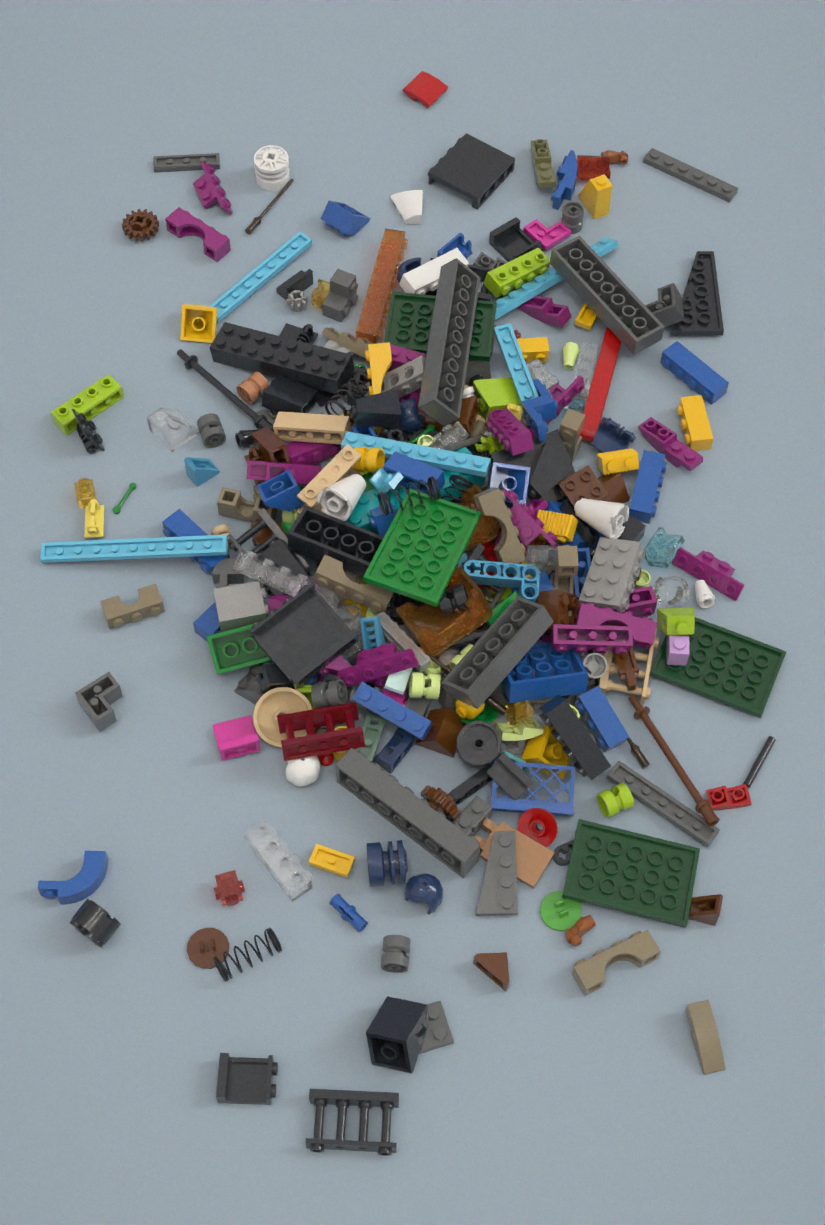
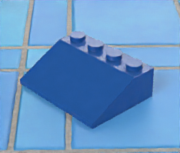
M551 641L535 643L504 678L502 685L509 703L555 697L556 695H576L587 691L588 672L575 650L556 652V649H551Z

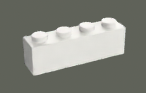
M456 248L403 274L399 285L405 293L425 295L426 292L434 291L438 288L441 266L455 258L467 267L469 262L459 249Z

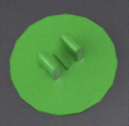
M563 891L552 892L545 896L540 907V915L546 926L556 931H566V928L570 929L581 918L582 913L580 902L562 898Z

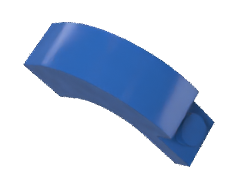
M85 851L81 870L69 880H39L38 891L40 895L47 899L58 897L61 905L73 904L86 899L99 888L106 876L109 861L106 851Z

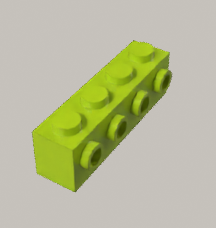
M536 248L487 272L483 284L496 298L506 295L511 290L518 289L523 284L533 281L537 276L548 272L550 259L539 248Z
M109 374L100 378L90 387L85 388L61 406L56 407L51 412L53 423L66 436L76 430L78 424L72 409L78 413H83L89 421L124 398L122 386Z

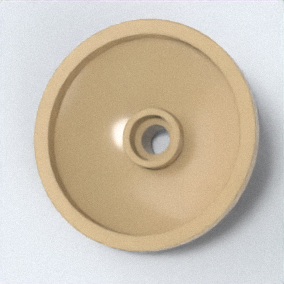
M288 687L271 689L264 693L255 705L253 712L254 727L258 735L265 742L276 747H282L281 740H285L287 737L286 733L280 734L277 716L280 713L289 714L312 710L311 704L301 692ZM306 729L294 731L295 738L306 736Z

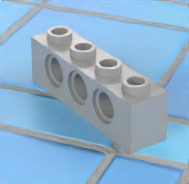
M421 355L386 373L381 393L397 390L398 398H401L421 388L426 358ZM369 382L365 384L367 389L370 386Z

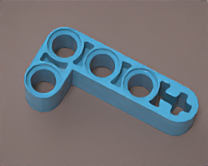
M469 560L464 564L461 576L466 583L519 588L520 597L536 602L539 594L540 576L537 567L526 564ZM487 571H491V572H493L495 575H494V576H490V575H488L486 572H487ZM506 573H511L514 577H508ZM525 575H531L534 579H528ZM524 593H531L533 597H527Z

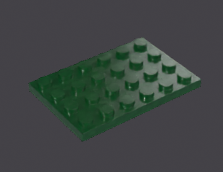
M392 292L384 343L390 342L391 345L427 354L436 296ZM477 300L468 358L470 360L490 361L497 302Z
M695 617L694 634L689 635V658L686 666L667 665L665 636L649 676L761 718L787 651Z
M579 819L562 898L686 928L700 848Z

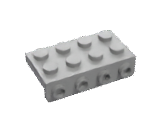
M600 537L579 597V603H592L596 605L595 607L602 608L609 607L617 609L619 613L628 609L629 596L634 591V581L639 576V566L645 558V551L642 549L641 542Z

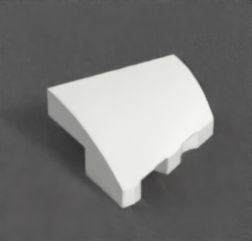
M410 190L391 195V202L395 203L396 210L402 215V220L405 224H422L423 190Z

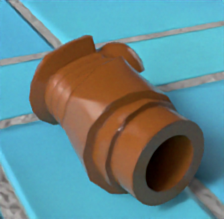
M607 150L601 152V161L616 164L620 162V164L624 165L628 162V154L623 150L621 152Z
M591 915L581 917L570 929L566 928L565 937L569 944L571 943L574 947L579 946L582 943L581 937L596 926Z

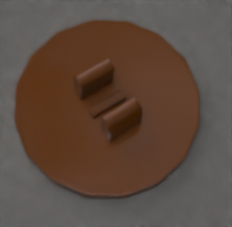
M203 928L196 931L187 943L189 959L195 966L202 969L216 967L213 960L215 956L223 963L224 951L229 953L227 937L222 931L215 928Z

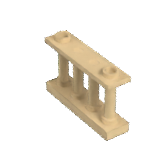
M347 444L297 495L305 503L297 511V515H300L305 506L322 512V506L317 502L320 491L352 474L360 475V471H354L352 466L362 455Z
M657 629L653 645L649 648L648 654L634 652L636 660L647 662L645 671L639 670L638 673L639 678L644 679L642 688L636 687V690L628 691L625 684L614 683L612 680H609V674H618L615 663H611L612 651H607L604 654L608 667L606 673L600 677L599 687L604 695L606 691L610 692V690L640 695V704L642 706L645 699H649L651 687L647 686L653 650L658 648L659 637H656Z

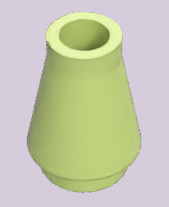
M568 342L562 348L563 368L572 370L580 349L578 344Z

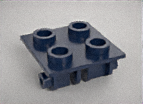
M603 417L591 445L602 453L628 449L630 442L633 443L636 437L633 432L625 430V427L620 428L621 425L612 421L611 418Z

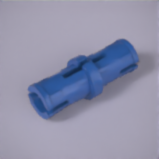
M336 894L330 900L329 904L341 914V918L347 920L358 932H361L368 925V922L356 912V908L353 905L350 906L340 894Z

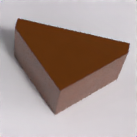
M723 895L692 897L688 920L715 926L720 916Z
M507 952L476 954L473 964L506 992L509 987Z

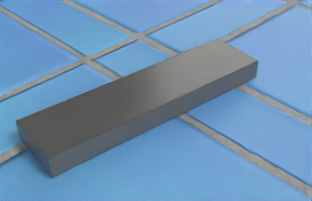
M219 153L154 156V173L203 170L200 164L202 161L206 164H211L214 169H220Z

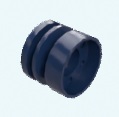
M402 840L397 841V850H393L392 841H388L387 851H383L380 842L366 843L370 887L384 886L385 876H389L391 884L395 885V875H399L400 884H406L408 865L407 854Z

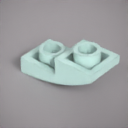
M413 668L390 674L384 689L403 695Z

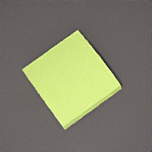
M517 717L516 725L496 722L495 727L500 734L501 740L504 741L531 739L543 734L544 731L537 720Z

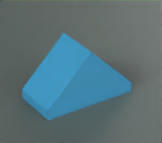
M190 457L184 459L186 474L197 487L220 472L210 459Z

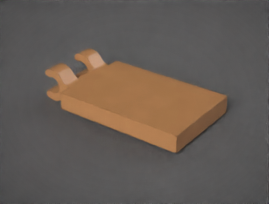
M485 818L482 823V829L490 833L486 841L478 835L474 836L479 841L480 851H482L480 858L488 862L495 831H515L517 880L534 889L555 852L502 821L497 826L493 821Z

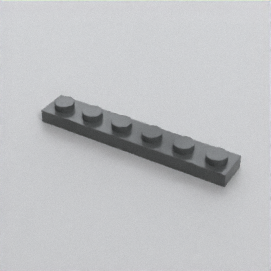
M653 148L649 150L643 159V163L729 203L738 191L737 187Z
M618 761L607 774V779L616 785L625 783L633 797L707 848L719 834V828L716 826L708 827L703 817L621 761Z

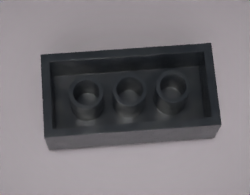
M556 695L538 708L541 711L539 715L541 720L549 728L552 727L551 734L556 741L564 745L562 747L564 753L572 761L575 760L573 765L579 774L593 780L611 767L604 754L564 698Z

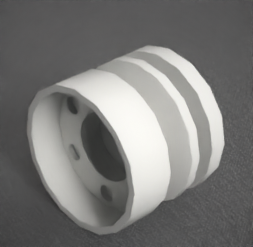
M274 145L264 146L257 150L254 155L257 184L262 189L268 191L284 188L290 180L289 156L283 148Z

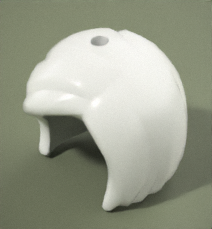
M311 756L288 760L286 767L287 781L298 787L314 783L319 777L321 769L319 758Z

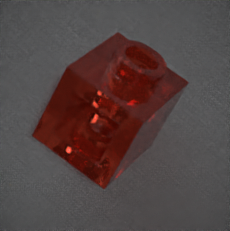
M235 870L215 875L217 887L214 888L216 899H221L222 906H234L239 901H243L242 893L245 892L243 881H238Z

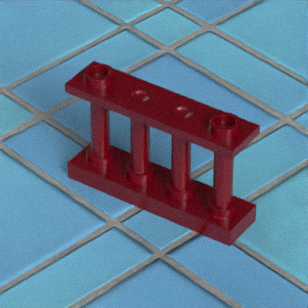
M356 702L277 716L280 734L286 733L287 739L281 740L284 761L365 747L362 726L355 727L354 721L359 720ZM346 722L347 729L335 731L334 724ZM326 726L327 732L315 734L314 728ZM306 729L307 736L295 738L294 731Z

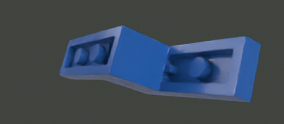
M535 379L533 383L539 397L521 402L524 418L541 442L547 440L548 426L546 421L557 418L558 404L556 400H553L551 392L547 391L546 385L542 384L539 379Z

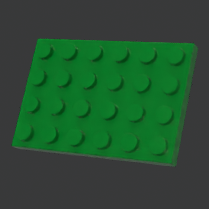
M410 489L413 508L406 494L402 502L403 511L399 507L363 576V581L437 607L481 518V512L443 499L435 500L433 496V502H431L428 494L420 492L423 500L422 505L417 491Z

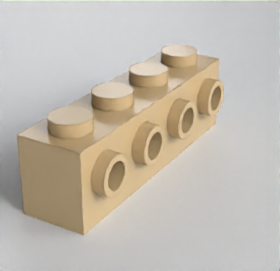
M278 412L273 425L274 433L281 440L341 444L346 431L351 432L352 430L349 416Z

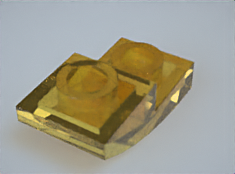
M529 700L505 705L507 708V724L531 721V717L534 715L533 706L530 705Z

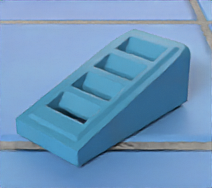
M379 616L360 618L363 650L386 644ZM374 623V627H368L367 624ZM369 631H375V635H370ZM376 638V642L372 643L371 639Z

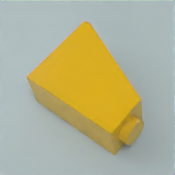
M605 174L590 179L578 194V198L594 219L609 214L613 185Z

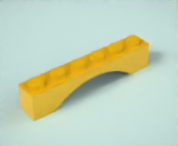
M390 342L368 344V350H365L366 361H370V368H367L368 379L372 380V386H369L370 396L381 393L384 377L392 364ZM373 427L374 432H377V436L383 427Z

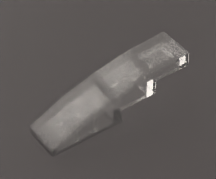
M581 342L573 381L581 375L585 386L581 393L575 395V399L587 400L598 344Z

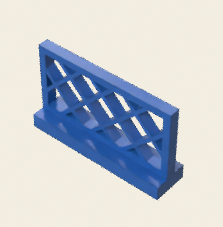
M514 762L519 768H527L532 773L529 777L532 778L534 776L541 784L534 792L528 788L527 790L530 795L525 799L518 798L514 800L513 798H508L510 795L496 797V789L499 785H496V782L492 780L491 807L493 811L524 813L531 808H542L554 816L572 817L574 766ZM541 769H547L552 775L544 783L536 775ZM562 770L571 771L570 780L565 784L556 776ZM553 778L562 786L554 794L546 786ZM569 783H570V791H569V789L566 787ZM542 787L551 795L545 801L539 800L535 795ZM563 788L569 794V803L560 802L555 796Z

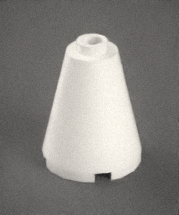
M352 474L322 489L317 498L318 504L320 503L322 506L321 511L346 521L351 516L364 492L366 482L362 476Z
M582 498L574 506L577 517L610 539L620 537L625 529L622 526L624 520L628 521L629 507L623 503Z

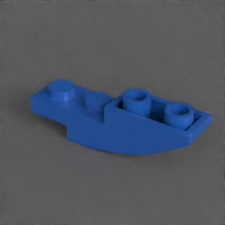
M570 150L568 156L565 155L562 167H559L557 171V191H553L551 201H553L552 208L559 210L564 199L571 201L575 190L577 159L573 150Z

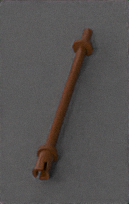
M631 695L628 700L636 710L634 718L643 721L696 802L695 809L698 813H701L708 827L716 825L720 819L711 808L710 801L702 798L648 716L650 712L649 707H642L636 696Z

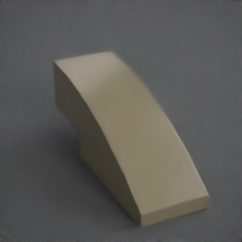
M709 1000L687 1004L685 1011L692 1030L691 1036L703 1074L707 1075L724 1071L725 1063Z

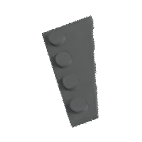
M515 831L494 832L476 916L518 915Z

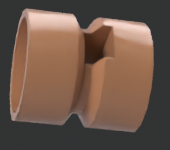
M254 372L247 380H244L236 387V391L246 404L252 405L258 400V396H261L263 389L269 386V382L261 373Z

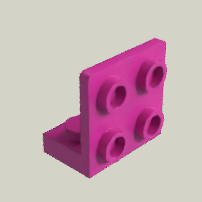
M250 715L213 724L221 761L261 751L258 734H256Z

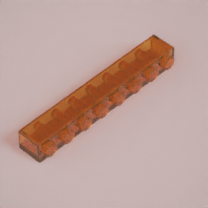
M385 228L357 326L356 339L367 338L374 344H377L378 340L382 339V326L385 327L387 319L385 314L389 313V300H391L392 292H394L392 289L397 285L396 275L401 265L400 261L403 262L404 260L403 249H407L408 239H405V231Z

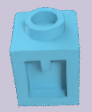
M380 468L370 478V482L379 492L385 493L390 488L394 489L403 479V475L400 472L387 474L383 468Z

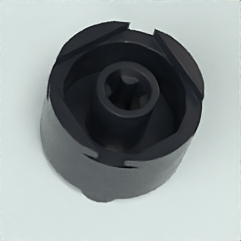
M88 898L70 921V924L78 932L89 937L100 948L108 942L121 925L116 918H110L111 916L105 909Z

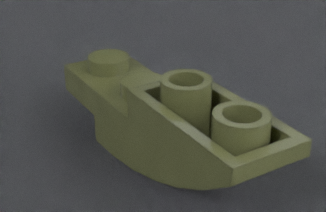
M531 140L536 184L539 188L556 187L551 164L552 157L547 140Z

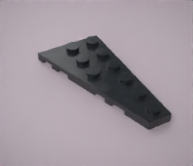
M697 251L682 297L684 320L674 324L671 336L723 335L724 328L714 251Z

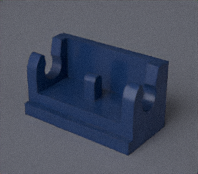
M398 727L393 737L381 752L375 756L373 763H377L382 769L391 774L413 747L414 735Z

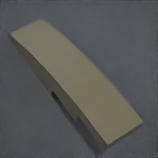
M325 328L322 332L324 336L340 344L341 347H345L354 354L366 358L365 350H368V344H373L367 338L356 339L352 334H340L334 328Z

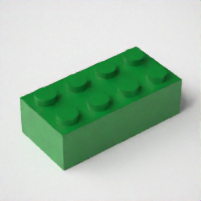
M255 623L206 636L216 674L271 660L251 637L250 630Z

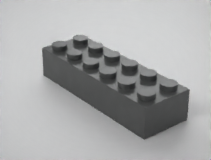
M517 596L442 681V684L451 696L478 709L554 622L545 607Z

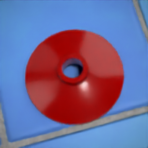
M528 809L520 816L518 821L519 832L545 847L552 844L557 837V822L554 816L545 809ZM537 823L542 824L543 829H539Z

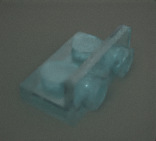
M659 527L644 549L645 560L648 565L668 568L676 556L677 550L685 542L683 536L668 535L663 527Z

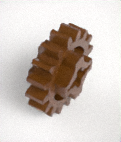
M140 209L137 212L132 210L131 215L126 214V218H123L122 228L124 235H128L129 239L134 237V241L141 239L143 242L144 238L150 240V236L155 237V232L159 231L157 215H153L152 211L147 213V209L143 212Z
M426 785L421 791V796L430 804V807L435 811H441L448 820L450 819L453 822L459 816L461 811L455 806L454 798L441 788L435 789Z

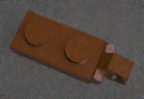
M633 647L625 654H616L615 651H612L620 680L625 681L628 691L636 690L639 668Z

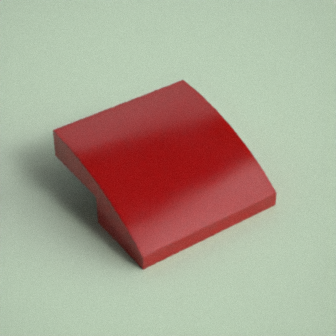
M421 71L402 91L413 101L419 100L428 109L447 91L448 86L433 75Z

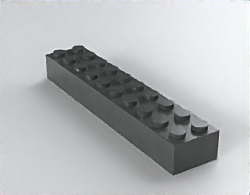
M457 258L441 266L418 404L419 409L443 426L460 418L480 277Z

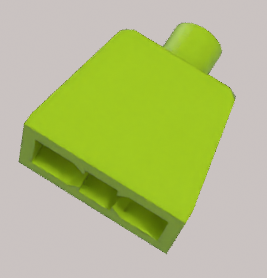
M694 607L657 608V628L666 635H693L695 629Z

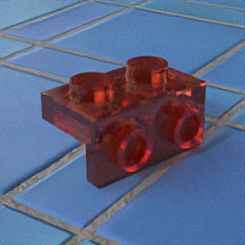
M578 155L577 178L589 180L590 178H596L605 174L610 179V157Z

